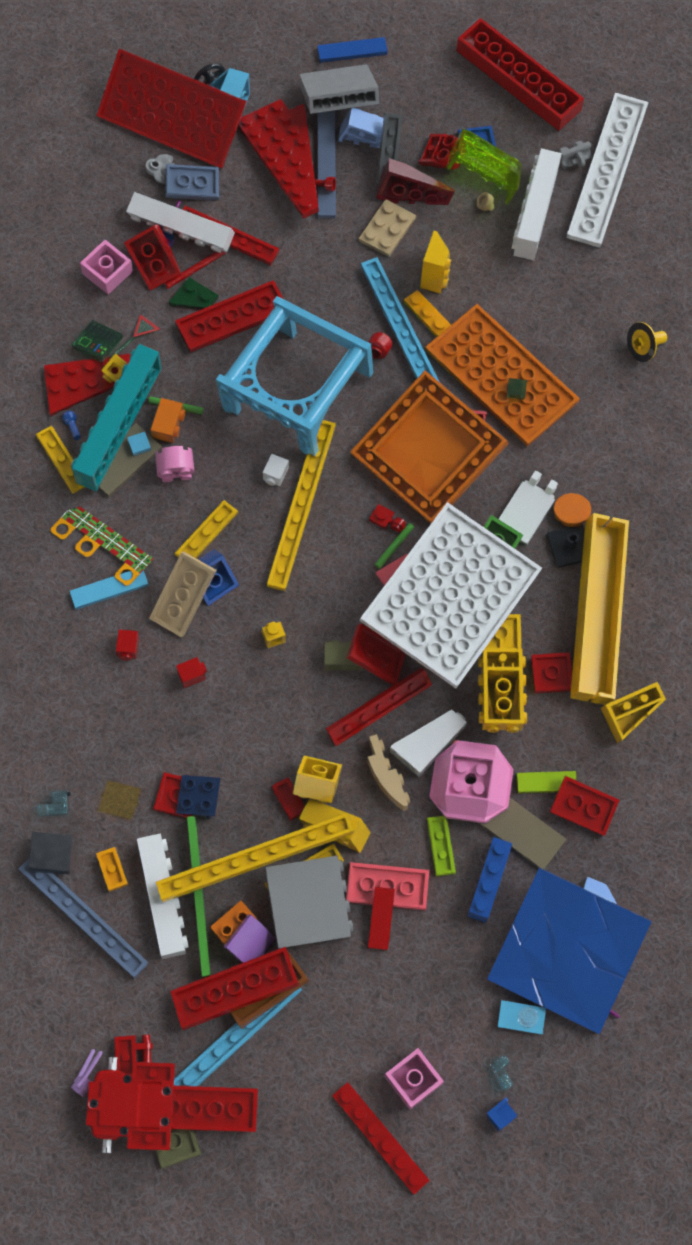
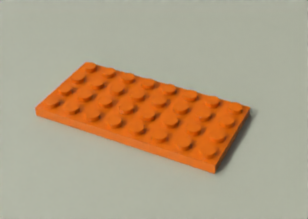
M478 304L473 306L425 347V351L527 447L580 400L576 394Z

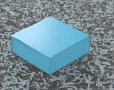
M145 432L127 437L133 456L151 450Z

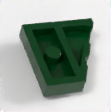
M189 277L169 301V305L174 307L175 305L186 306V308L202 310L213 305L219 298V295Z

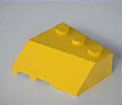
M433 231L423 260L420 288L441 294L442 289H446L448 284L451 259L450 252L437 231Z

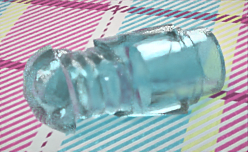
M506 1055L496 1056L490 1064V1068H493L497 1085L503 1091L514 1086L504 1068L509 1065Z

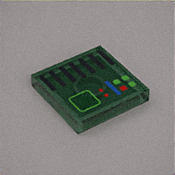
M91 320L73 342L72 349L103 363L123 339V335Z

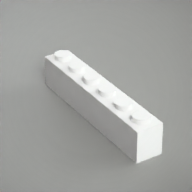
M134 192L126 211L131 216L130 219L140 223L142 220L147 222L146 225L149 227L159 225L165 233L171 235L173 233L179 234L178 237L186 241L189 239L195 240V244L202 247L208 245L211 247V250L221 253V251L227 253L235 234L230 227Z
M161 833L138 838L137 842L161 958L166 959L186 954L185 948L189 946L187 936H182L181 928H185L183 917H178L177 909L180 908L179 898L162 902L156 885V881L170 877L169 870H172L171 860L165 856V851H168L167 841L162 839Z

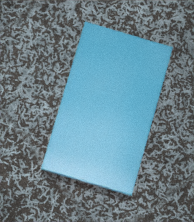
M501 1000L498 1027L543 1035L546 1008Z

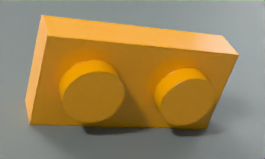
M112 847L96 853L108 891L111 892L128 886L116 848Z

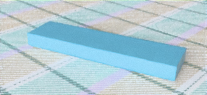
M143 570L130 585H124L113 576L70 590V594L77 610L149 585ZM129 571L120 574L123 580H130L133 573Z

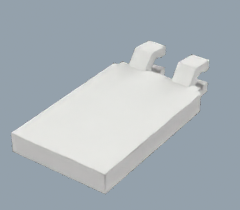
M536 470L529 481H522L499 518L500 521L523 534L520 543L526 546L555 501L553 493L558 485L557 482L551 480L546 490L536 486L542 475Z

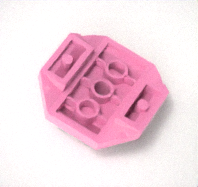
M457 740L435 759L429 797L445 818L486 824L508 809L514 770L496 745ZM469 777H474L476 782L474 784H467L466 780Z

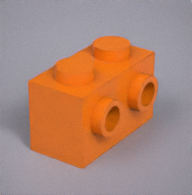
M161 398L151 427L153 439L174 443L175 437L178 438L180 434V421H184L186 411L183 410V403Z
M240 901L216 921L210 929L225 946L248 914L252 915L255 919L257 918Z

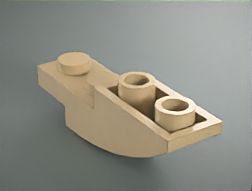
M377 734L369 736V744L373 753L372 756L367 758L370 771L383 793L397 807L406 811L410 799L408 793H404L402 785H404L402 774H398L397 769L389 770L391 769L388 758H384L382 751H385L383 741L378 739Z

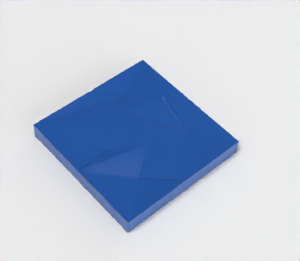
M539 867L487 980L600 1034L652 921Z

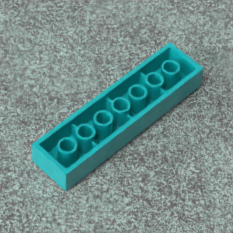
M139 344L131 352L128 365H124L120 380H116L112 395L107 397L104 410L100 411L97 416L96 425L90 428L89 438L86 442L82 443L78 458H75L72 462L71 468L77 484L97 492L162 369L158 351Z

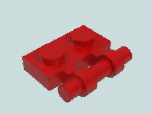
M135 1035L114 1037L115 1057L118 1058L116 1070H120L125 1074H132L133 1062H137V1051H143V1062H152L151 1050H153V1043H151L150 1035H142V1043H136Z

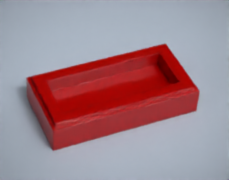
M289 777L272 785L271 788L289 820L292 821L301 816L305 805L298 795L293 794L294 786Z

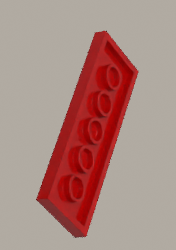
M272 280L177 319L175 324L188 350L192 353L262 324L274 309L273 301L276 296L284 298L275 281Z
M283 947L170 992L181 1028L184 1031L300 985L287 948Z

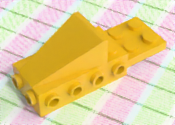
M509 614L483 650L481 656L478 657V667H481V674H478V686H480L482 692L478 695V703L482 705V712H479V723L482 724V730H487L490 733H496L499 730L517 733L519 730H522L524 724H527V712H524L527 695L523 693V687H526V675H523L526 658L522 655L521 614Z

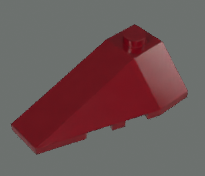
M389 158L382 172L376 199L388 200L395 204H399V200L409 201V204H415V201H425L427 205H449L455 190L405 163Z

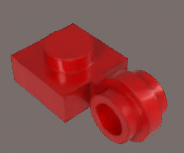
M380 504L377 505L369 518L370 522L383 529H386L388 524H390L391 529L398 533L406 527V522L402 518L396 517V519H392L395 512Z

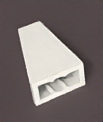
M450 710L394 743L390 747V753L420 777L464 730L467 723L466 719L461 713H455L453 710Z

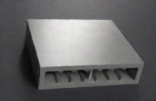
M367 64L299 74L301 92L310 114L380 104L378 85Z
M338 856L265 867L277 949L351 937V933L354 932L352 920L348 921L347 912H350L349 900H345L344 897L347 887L346 881L341 879L340 872H344L342 860H338Z

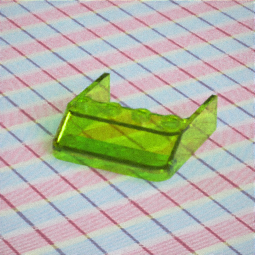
M462 129L450 152L447 169L450 170L456 162L458 164L462 163L473 173H479L484 180L492 181L499 189L506 190L505 204L508 205L519 188L522 169L521 162L471 131Z

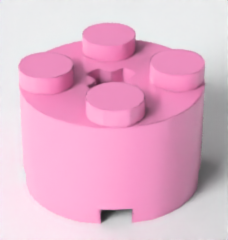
M171 446L162 448L161 453L155 452L157 476L162 478V482H172L173 478L181 477V480L192 479V474H194L195 470L191 448L188 447V450H183V446Z

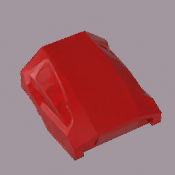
M430 134L429 141L418 163L423 166L448 168L451 170L460 167L465 155V141L463 138L455 137L454 135Z

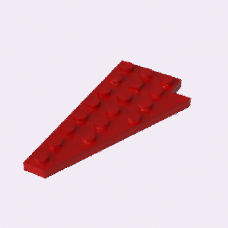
M279 99L241 117L238 128L304 219L319 212L305 105L301 104L289 110L284 102Z

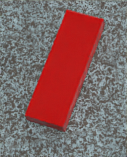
M375 887L368 948L388 950L395 889Z

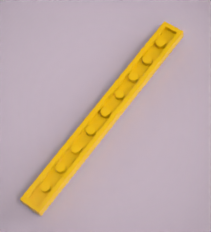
M326 420L322 421L317 434L319 451L315 456L310 453L306 456L269 575L267 587L286 591L336 423Z
M345 813L156 881L161 901H169L354 834V830L348 814Z

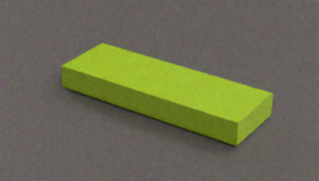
M576 771L517 773L518 794L558 792L564 776L576 780Z
M445 816L427 818L435 875L436 877L454 875L456 870L447 818Z

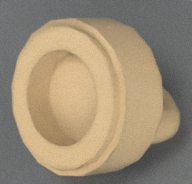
M487 192L482 193L477 199V207L483 211H493V196Z

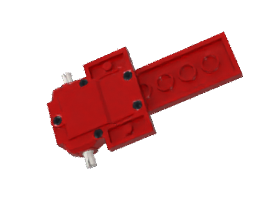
M108 1057V1070L97 1072L94 1081L89 1082L86 1125L90 1126L94 1137L103 1140L102 1153H106V1148L107 1153H111L112 1140L121 1137H128L127 1149L170 1151L171 1129L256 1132L258 1089L175 1086V1063L133 1062L132 1074H125L120 1070H116L118 1058Z

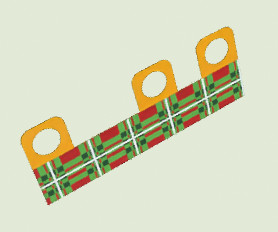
M81 507L67 510L51 527V532L60 539H66L75 528L83 532L85 536L76 544L75 549L85 557L91 556L101 545L125 562L115 573V578L124 585H130L154 559ZM66 524L68 532L58 534L56 531L57 526ZM85 541L93 544V548L89 552L81 550V544ZM128 569L132 571L133 576L130 580H123L120 574L123 570Z

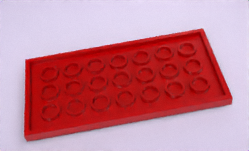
M119 48L96 116L216 167L223 168L247 101Z

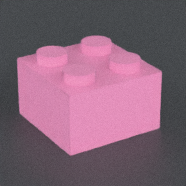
M104 240L80 262L82 274L108 295L133 272L131 260L107 240Z
M419 1048L390 1069L384 1076L409 1110L418 1105L444 1083L443 1079Z

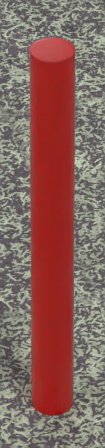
M226 252L212 253L178 276L165 282L164 285L167 289L173 287L225 255Z

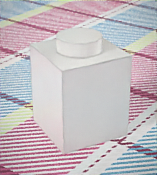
M271 454L263 471V480L271 486H281L289 469V460Z

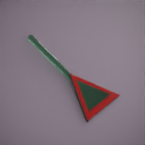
M140 314L134 335L110 356V359L115 353L119 354L137 337L154 333L161 329Z

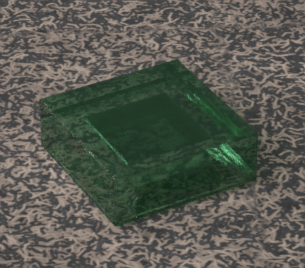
M509 378L507 397L525 399L527 380Z

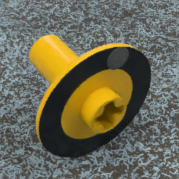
M644 322L633 324L627 333L628 349L639 362L650 361L656 353L657 345L667 341V334L664 331L654 333L652 328Z

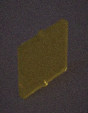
M108 780L105 791L101 794L102 801L98 811L132 820L135 808L139 805L138 799L141 788Z

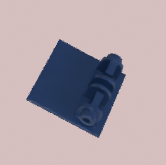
M182 775L176 814L201 815L205 819H211V816L215 817L221 778Z

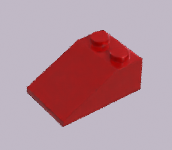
M153 225L124 242L150 291L181 274L170 245L159 225Z

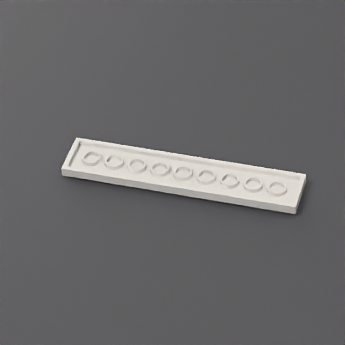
M615 93L566 238L601 247L648 102Z

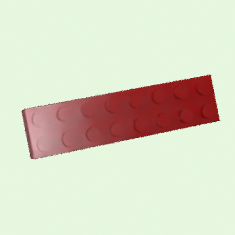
M482 18L477 20L458 38L456 51L556 130L560 131L582 110L584 97Z

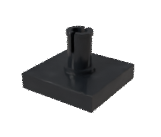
M583 525L547 532L546 535L557 568L582 562L585 532Z

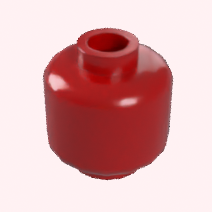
M375 332L368 341L371 344L373 359L385 358L392 347L390 337L382 332Z

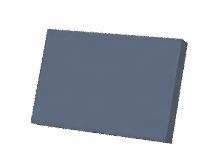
M166 164V198L219 200V167Z

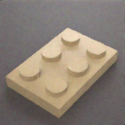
M385 200L359 237V242L390 257L416 219V215Z

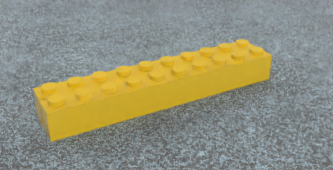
M593 513L585 521L570 698L582 701L590 699L592 703L606 705L615 700L629 521L615 517L609 521L610 516Z

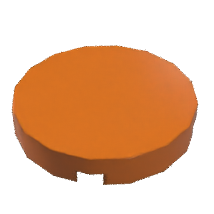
M574 493L564 494L555 502L554 515L557 521L562 522L567 527L582 526L591 515V505L582 495Z

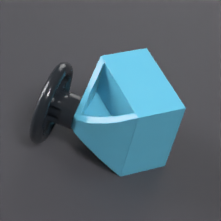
M213 63L200 69L194 77L195 80L199 81L203 75L205 78L203 83L246 101L249 98V73L231 68L225 71L223 65ZM211 69H219L215 72H207Z

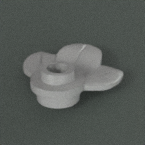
M162 154L156 159H149L145 165L147 173L154 176L158 183L166 185V164H174L172 163L173 157L168 154Z

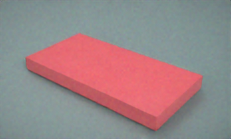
M350 862L346 900L354 904L373 905L375 887L395 889L394 908L426 911L429 870Z

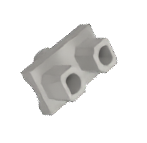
M580 140L575 142L571 149L567 147L560 148L559 153H562L561 165L563 169L576 164L579 167L585 166V161L592 158L590 152L591 143L589 141L583 143Z

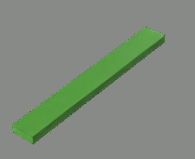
M194 816L187 817L191 864L192 868L200 866L196 819ZM203 889L194 891L201 972L202 978H205L211 974Z

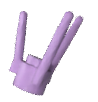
M95 1049L91 1050L78 1076L74 1080V1084L71 1086L82 1097H85L88 1093L89 1082H92L88 1076L101 1057L102 1051L98 1052L89 1065L95 1053Z

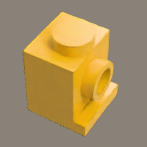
M115 353L101 370L104 373L102 377L110 384L120 380L122 369L128 363ZM112 368H118V373L113 374L111 372Z
M270 622L262 628L261 632L267 648L286 643V635L281 622Z

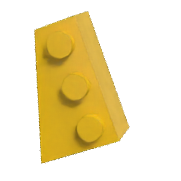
M658 682L604 705L601 710L616 742L622 741L660 706L666 698Z
M309 798L299 820L304 825L303 828L346 812ZM347 813L354 834L334 841L361 853L371 832L361 818Z

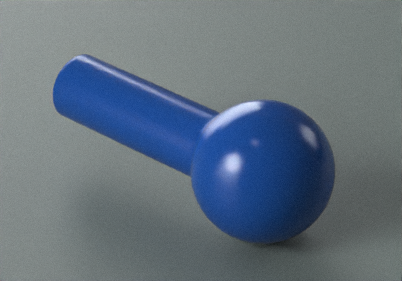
M66 411L62 415V421L69 426L74 440H79L81 435L75 423L77 416L73 411Z

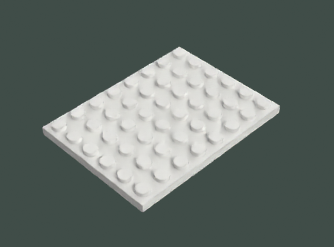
M447 502L359 621L454 688H457L537 577L542 567Z

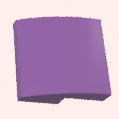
M248 914L224 948L233 954L240 963H244L264 955L276 938L257 919Z

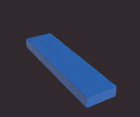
M385 37L317 45L320 63L381 56L388 53Z

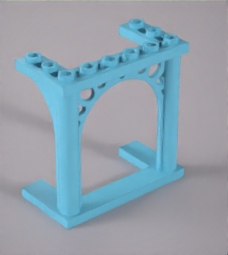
M276 296L273 301L274 309L225 376L219 374L216 378L222 408L228 413L238 415L241 411L240 403L244 402L254 411L264 413L269 419H276L286 428H293L297 433L300 450L305 454L310 453L315 456L319 451L317 434L323 418L354 371H357L370 378L374 373L371 344ZM295 322L349 349L325 384L316 393L304 399L282 400L273 397L260 386L256 377V364L264 349L278 330L294 338L297 334ZM245 380L253 381V384L249 387L240 385ZM306 403H312L309 405V410L307 409ZM297 405L303 408V413L300 416L293 412V408Z

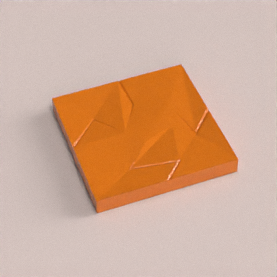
M424 370L350 453L431 524L447 502L453 505L504 450L508 445V440Z

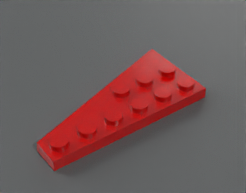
M131 354L118 356L126 363H129ZM113 356L44 365L50 416H54L64 409L67 410L75 404L87 401L113 388L115 382L110 384L102 377L104 373L101 371ZM112 368L111 372L117 374L118 368Z

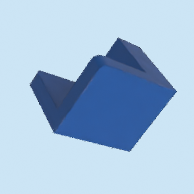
M504 1098L485 1115L498 1132L517 1117L515 1111L507 1103L509 1101L507 1098Z

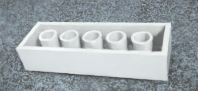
M541 148L540 154L535 156L530 181L526 189V196L523 200L517 229L514 233L511 248L515 249L513 256L530 260L535 259L562 153Z

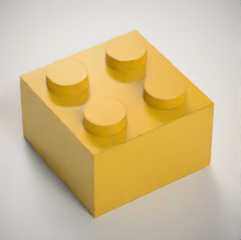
M303 756L297 772L293 794L301 798L316 799L322 803H332L338 786L342 764Z

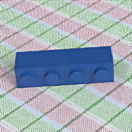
M493 837L467 917L487 923L513 843Z

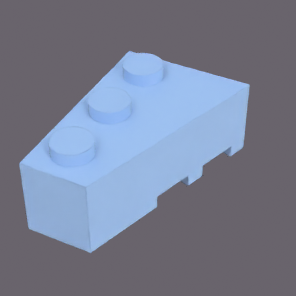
M351 108L341 123L337 142H343L344 139L354 141L353 144L359 145V142L370 143V147L380 148L383 118L376 114L362 111L359 108Z

